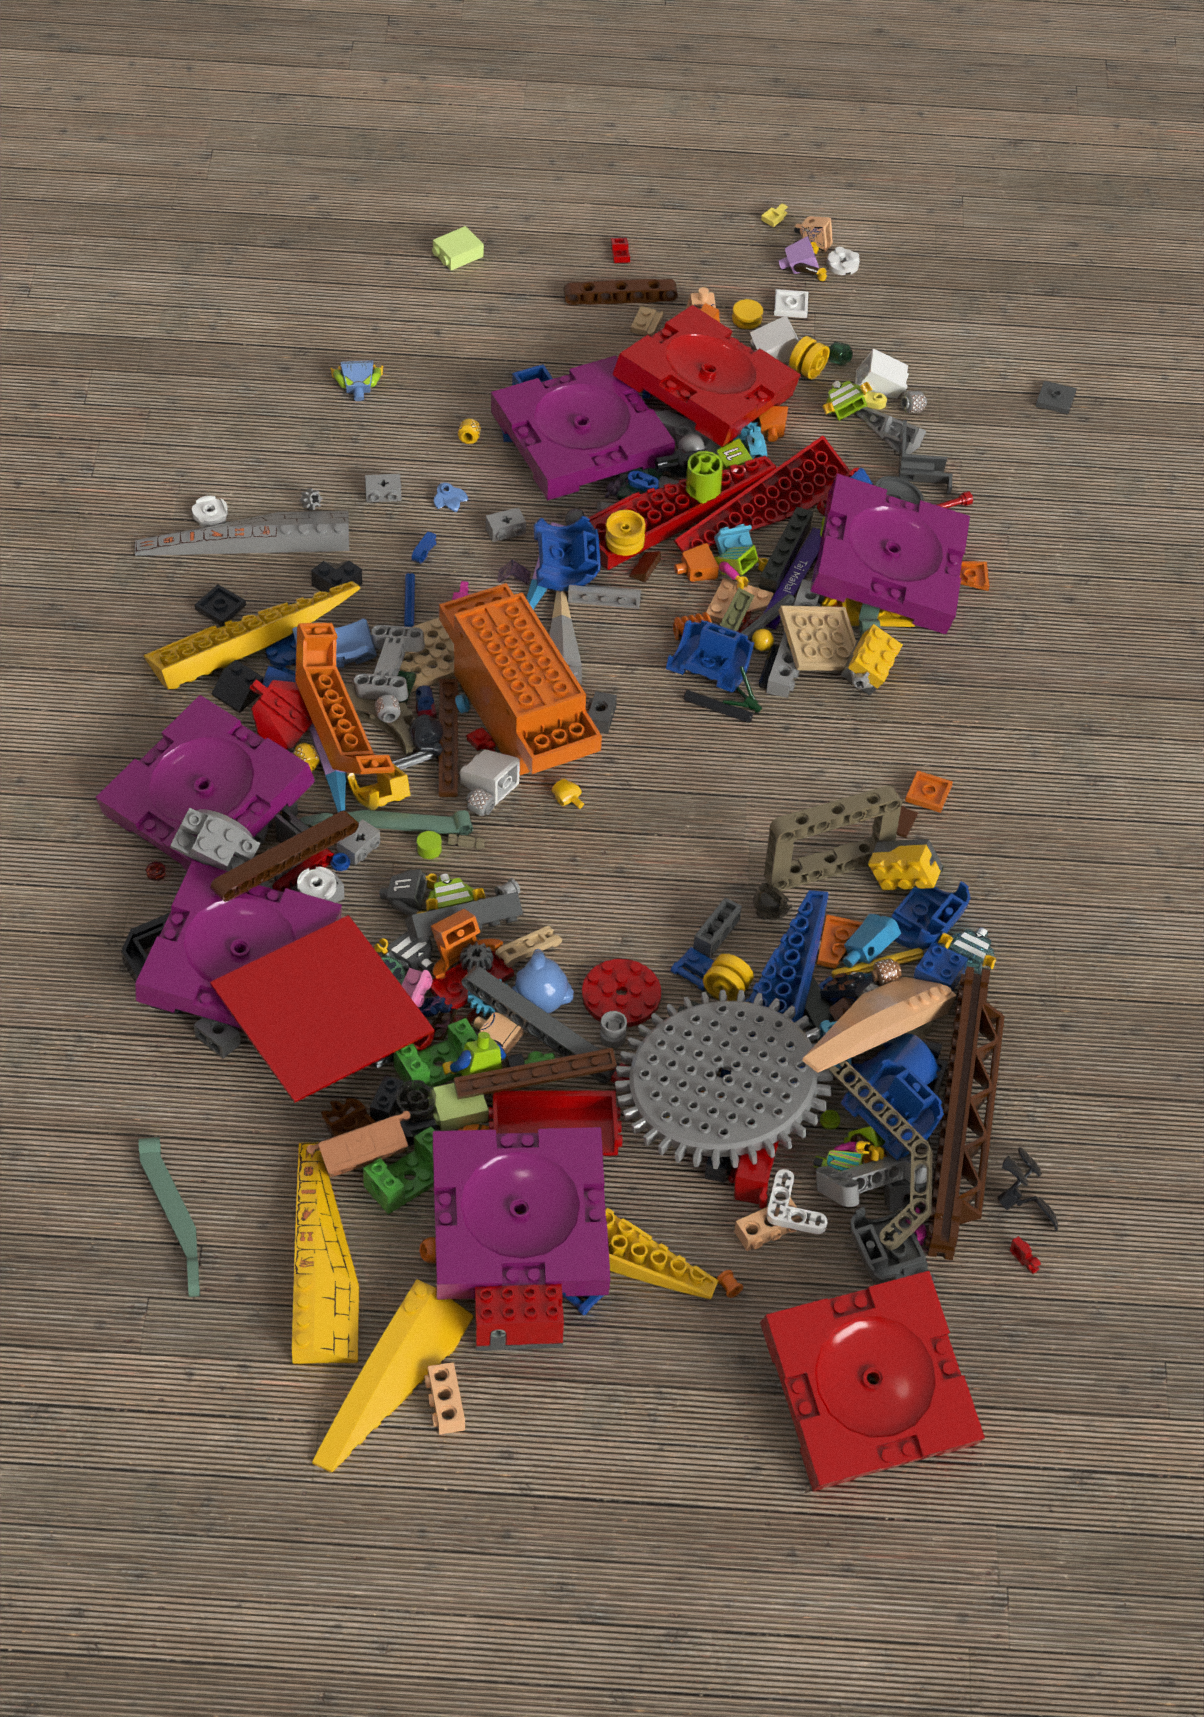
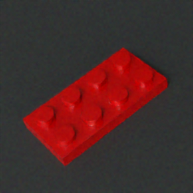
M496 950L491 951L493 955L492 967L490 970L486 969V971L497 979H502V982L513 977L514 970L511 967L508 968L504 964V960L497 957L495 954ZM461 963L445 972L444 978L432 979L429 991L434 996L445 997L444 1004H452V1008L456 1009L461 1008L469 1003L467 1002L468 990L461 983L468 973L467 970H463Z

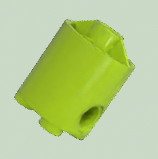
M699 451L691 455L687 462L686 491L699 503H706L721 493L723 463L717 454L709 451Z

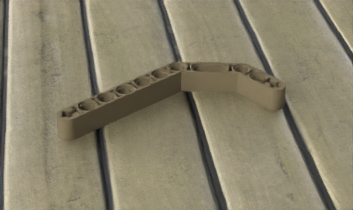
M845 1060L839 1063L843 1069L841 1072L836 1066L828 1068L829 1072L911 1154L910 1203L882 1229L879 1235L883 1246L886 1249L894 1250L931 1215L932 1149L929 1143ZM854 1075L855 1079L853 1082H845L847 1076ZM862 1090H869V1094L866 1097L859 1096ZM883 1104L884 1107L881 1111H874L875 1105ZM891 1118L898 1119L897 1124L894 1126H889L888 1121ZM907 1132L913 1134L909 1140L902 1139L903 1135ZM918 1148H927V1152L925 1154H917ZM924 1167L927 1169L926 1190L918 1193L916 1192V1172L919 1168ZM924 1205L926 1210L923 1213L918 1214L915 1212L917 1206ZM903 1220L911 1221L909 1227H900ZM896 1227L901 1233L900 1235L894 1230ZM888 1235L893 1236L894 1240L892 1242L887 1240L886 1237Z

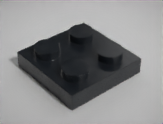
M217 584L194 606L196 611L223 626L224 622L229 621L246 606V600Z
M857 972L853 975H846V973L837 974L820 991L821 998L857 997L874 981L873 976L863 972Z

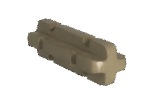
M450 833L448 844H458V846L474 848L475 846L476 849H484L485 839L479 837L475 839V837L465 835L457 836V834Z

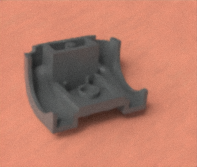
M862 1207L855 1211L851 1219L850 1232L852 1239L875 1285L928 1271L926 1256L914 1232L894 1250L886 1249L880 1241V1232L903 1210L902 1207L880 1219L866 1218L865 1207ZM903 1220L900 1227L907 1228L910 1224H906L905 1220ZM896 1227L894 1230L900 1235L901 1233ZM888 1235L886 1237L891 1242L894 1240L893 1236ZM931 1274L934 1283L935 1276L934 1274Z

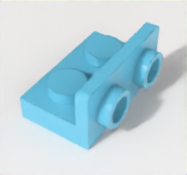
M740 524L732 529H729V527L720 529L714 536L719 555L729 548L753 545L749 534L752 526Z

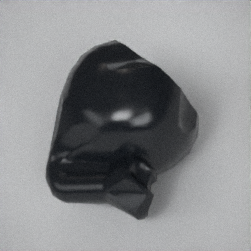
M430 715L418 716L413 720L409 728V735L413 745L419 752H431L434 756H440L443 750L439 743L443 736L442 724Z

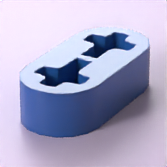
M637 470L628 474V484L632 488L645 493L651 488L659 489V480L654 476Z

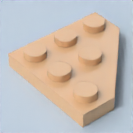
M723 578L706 611L711 621L721 623L738 590L737 581ZM750 585L744 586L743 590L755 595L745 616H749L751 612L757 610L765 611L774 593Z

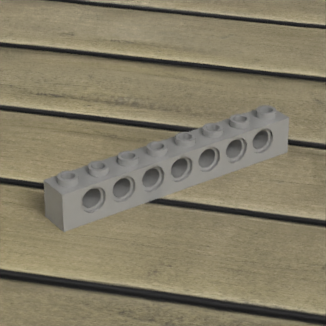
M802 579L793 606H821L819 603L823 602L824 596L810 592L812 581ZM784 632L768 679L766 693L788 698L790 691H794L796 682L794 678H798L800 670H796L786 633Z

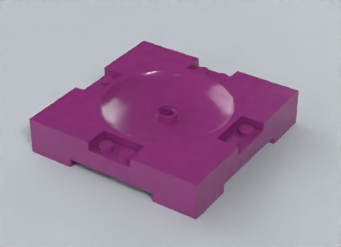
M616 355L571 368L568 375L540 382L537 378L491 392L492 415L504 434L508 433L533 472L534 481L547 501L577 492L581 485L636 468H640L642 472L655 468V458L670 456L675 451L674 439L654 410H649L636 390L612 375L618 360Z
M837 474L828 492L824 514L825 521L810 592L841 602L849 598L912 618V624L947 634L956 617L961 583L960 571L966 549L970 516L920 500L918 505L886 495L887 489Z
M199 695L161 732L163 738L139 761L134 759L95 798L103 815L128 832L133 831L182 864L183 869L188 871L191 862L198 861L170 848V845L189 808L194 810L206 809L224 814L242 824L254 838L285 805L290 807L315 780L307 762L271 739L260 737L243 726L238 718Z
M192 861L171 905V912L159 937L157 936L135 983L136 1002L173 1013L175 1009L241 1028L214 991L210 982L341 919L342 905L287 888L284 892L261 885L228 902H224L210 889V885L215 878L228 871Z
M601 1127L538 1129V1133L496 1134V1130L433 1131L437 1300L475 1299V1287L562 1284V1293H566V1296L609 1295L610 1264L605 1211Z

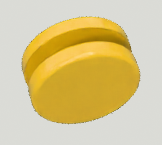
M751 299L740 300L733 306L732 321L737 327L742 329L757 328L762 323L763 307L760 303Z

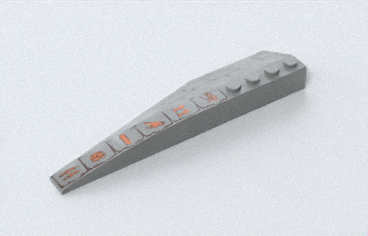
M276 512L135 540V556L349 551V512Z

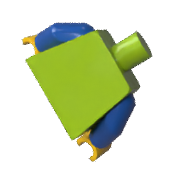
M480 1032L476 1041L465 1044L464 1050L457 1061H449L442 1065L445 1075L448 1073L456 1074L459 1071L462 1076L502 1069L501 1061L506 1058V1053L500 1044L495 1043L490 1038L489 1033Z

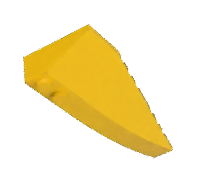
M416 1279L352 1386L319 1447L312 1464L332 1473L351 1454V1451L358 1444L360 1445L366 1439V1436L373 1429L375 1430L381 1424V1421L386 1416H389L413 1392V1389L419 1383L421 1384L425 1380L424 1375H428V1366L441 1364V1361L446 1356H450L454 1352L474 1315L452 1299L437 1300L436 1287Z

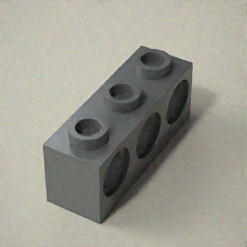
M725 897L695 934L693 949L711 958L740 921L742 906Z

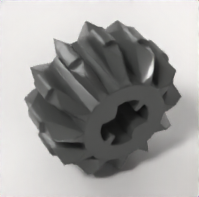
M477 941L474 945L468 943L467 948H462L461 967L463 970H467V972L473 966L490 970L493 962L490 947H486L485 943L478 945Z

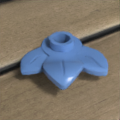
M449 483L439 484L437 494L434 497V504L437 509L446 506L454 512L458 511L460 502L468 501V496L462 489L454 488Z

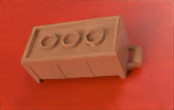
M404 1111L400 1115H395L324 1140L314 1146L309 1145L307 1152L313 1155L316 1151H321L331 1178L369 1165L379 1158L383 1160L408 1151V1144L400 1122L403 1120L408 1121L410 1113Z

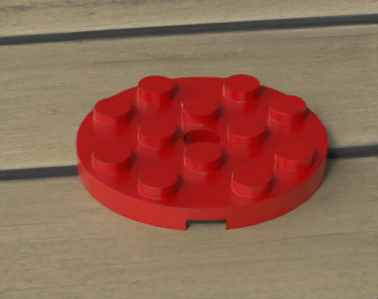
M612 959L598 964L586 975L582 985V1000L586 1010L597 1021L601 1022L602 1016L609 1011H618L626 1017L627 1027H633L646 1022L653 1013H656L661 1001V985L654 972L640 962L629 959ZM617 990H618V991H621V990H622V991H626V994H625V995H619V994H617L616 992H617Z

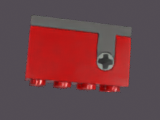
M562 1284L475 1287L476 1351L563 1348L564 1314L562 1307Z

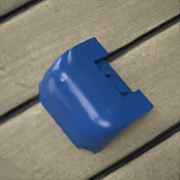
M581 516L573 524L561 527L549 525L543 518H540L534 524V540L538 541L540 567L536 570L538 586L557 591H568L569 585L585 586L597 576L601 567L598 530L594 529L593 525L589 522V518Z
M688 620L685 623L678 649L673 656H668L666 669L681 675L686 670H689L691 673L706 676L708 679L717 680L716 687L733 693L743 681L740 666H743L745 673H747L754 642H750L747 639V635L704 620H701V623Z
M962 881L957 891L953 893L942 891L936 886L927 889L914 887L891 916L897 922L901 931L900 936L894 941L910 949L920 948L922 950L928 949L932 942L938 944L943 933L947 934L965 912L970 901L969 887Z
M905 1033L883 1043L885 1049L878 1052L874 1058L865 1061L863 1064L851 1065L866 1081L874 1075L880 1063L886 1059H890V1062H895L899 1065L904 1063L926 1085L937 1078L936 1073L941 1071L928 1046L916 1035ZM849 1075V1076H847V1078L845 1079V1082H847V1083L853 1082L854 1079H855V1076H854V1075Z
M890 1059L883 1060L874 1075L867 1081L925 1140L932 1134L944 1115L941 1107L942 1101L904 1063L899 1065L895 1062H890ZM862 1090L859 1096L866 1097L869 1094V1090ZM849 1092L845 1094L841 1104L854 1118L860 1115L886 1141L883 1147L897 1161L909 1154ZM877 1104L873 1110L881 1111L884 1105ZM891 1118V1119L888 1121V1125H889V1126H894V1125H896L897 1122H898V1119H897V1118ZM907 1132L903 1135L902 1139L909 1140L913 1134Z

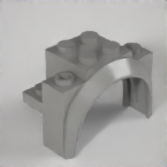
M189 808L170 848L202 864L230 871L254 858L260 842L254 840L252 834L242 824L224 814L206 809L194 810Z

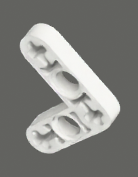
M787 1169L779 1170L775 1175L768 1205V1222L776 1226L813 1234L825 1232L827 1218L824 1214L788 1206L794 1175ZM783 1178H787L785 1187L781 1186ZM784 1194L786 1199L779 1201L775 1198V1195ZM776 1207L780 1208L778 1217L774 1216ZM798 1215L802 1217L803 1220L797 1223L794 1222L791 1219V1217ZM816 1221H820L819 1226L815 1225Z

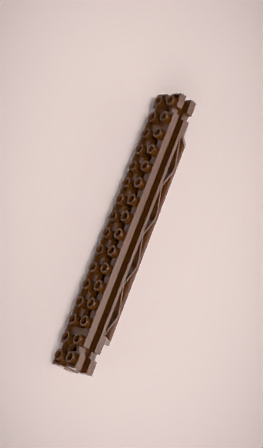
M968 966L966 967L965 974H961L957 992L958 1000L955 1008L954 1031L951 1039L950 1062L947 1070L948 1078L943 1102L944 1115L941 1118L939 1148L936 1156L937 1164L935 1166V1179L932 1187L931 1215L928 1220V1234L925 1242V1247L929 1248L928 1256L936 1257L937 1252L945 1253L944 1259L953 1260L960 1224L978 1220L982 1217L1005 1019L1001 1012L987 1003L990 970L982 969V973L979 975L974 974V967ZM980 1032L990 1043L977 1048L978 1034ZM992 1053L989 1077L983 1062ZM974 1079L985 1090L971 1096ZM987 1100L983 1125L977 1110ZM968 1127L979 1139L965 1145ZM981 1149L979 1171L977 1174L971 1159ZM962 1176L974 1188L959 1195ZM975 1199V1205L973 1207L972 1205H970V1203Z

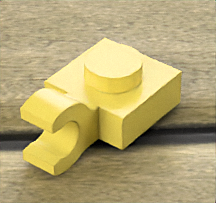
M782 203L777 209L771 207L761 215V220L774 228L784 220V217L787 215V212L784 210L788 206Z

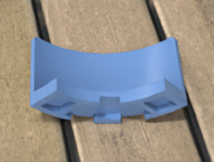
M366 619L334 628L338 636L336 640L337 669L344 668V664L355 662L357 665L377 657ZM294 627L293 633L297 644V627Z

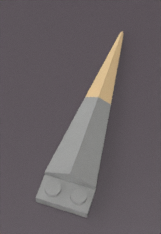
M556 591L549 636L579 684H582V663L565 591Z

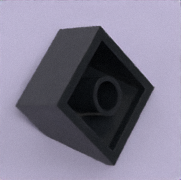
M235 660L223 670L212 692V696L241 713L260 696V694L250 690L249 687L256 679L263 684L264 677Z

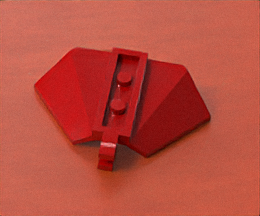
M256 679L249 689L261 695L251 708L257 734L264 739H271L286 750L292 749L312 724V719L296 682L272 680L269 686L265 687Z

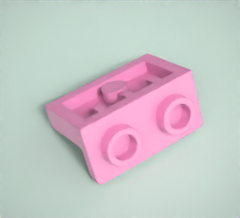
M409 968L402 987L417 1007H422L425 1000L424 995L432 985V976L427 970L421 972Z

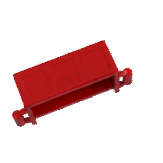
M779 1141L773 1144L775 1154L777 1151ZM765 1148L756 1151L757 1164H752L748 1154L740 1155L735 1174L734 1188L735 1200L759 1204L761 1209L767 1207L768 1181L775 1158H771Z

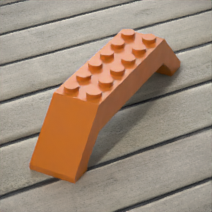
M299 623L297 626L295 681L332 769L355 774L394 773L395 768L389 755L373 753L337 669L336 640L338 636L333 624Z

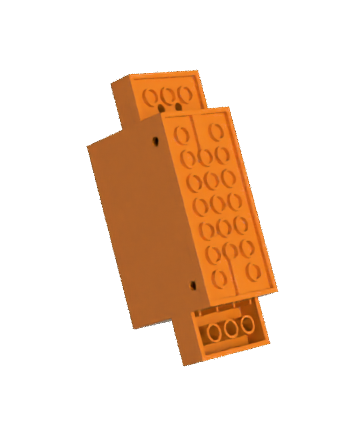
M505 583L439 604V620L454 643V675L501 754L520 759L519 776L529 772L535 774L601 751L602 735L585 710L586 693L522 592L514 595L508 584Z

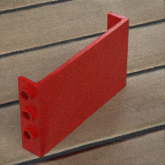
M500 1091L493 1093L492 1107H489V1119H493V1121H489V1130H496V1134L538 1133V1129L601 1127L603 1156H618V1147H622L623 1143L622 1135L618 1134L621 1133L622 1125L621 1121L617 1120L621 1117L620 1107L616 1106V1091Z

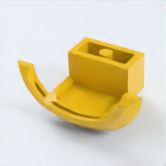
M393 764L395 768L394 773H377L378 783L359 788L354 773L347 772L346 777L353 795L360 804L370 810H376L378 806H384L391 801H401L404 797L411 796L407 774Z

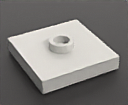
M776 289L774 316L787 315V317L807 318L808 292Z

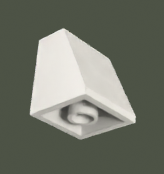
M787 315L750 332L752 336L750 342L753 349L756 348L758 350L760 348L782 363L789 362L791 353L799 342Z
M873 349L857 368L855 384L862 385L868 382L873 389L872 392L882 393L887 398L897 399L907 389L908 365Z
M484 749L480 754L475 755L468 765L462 767L460 783L471 791L481 788L494 797L496 806L519 784L520 759Z

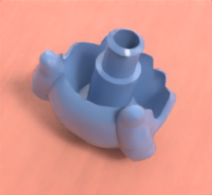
M536 949L526 966L517 972L515 986L512 987L514 991L548 1014L558 1009L561 1005L568 1004L573 1000L574 991L568 983L565 973L555 961L545 957L540 949Z

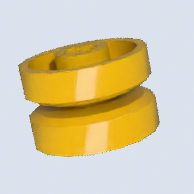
M805 336L794 347L789 359V367L811 380L815 379L822 372L828 361L829 347L820 342L817 343L815 339L809 336Z
M620 510L611 514L606 523L607 547L613 553L623 556L638 553L644 547L646 524L644 518L639 513L631 510Z
M720 954L712 963L711 968L705 973L703 984L706 990L717 1000H719L720 990H725L727 1001H737L739 990H744L745 993L753 982L754 974L750 966L739 957L731 954Z

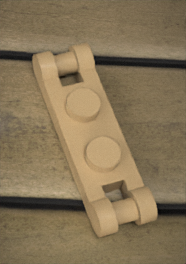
M546 926L499 947L495 954L499 959H503L504 964L510 968L516 962L532 956L536 949L543 951L552 946H559L562 938L557 934L555 935L553 933L554 930L550 926Z

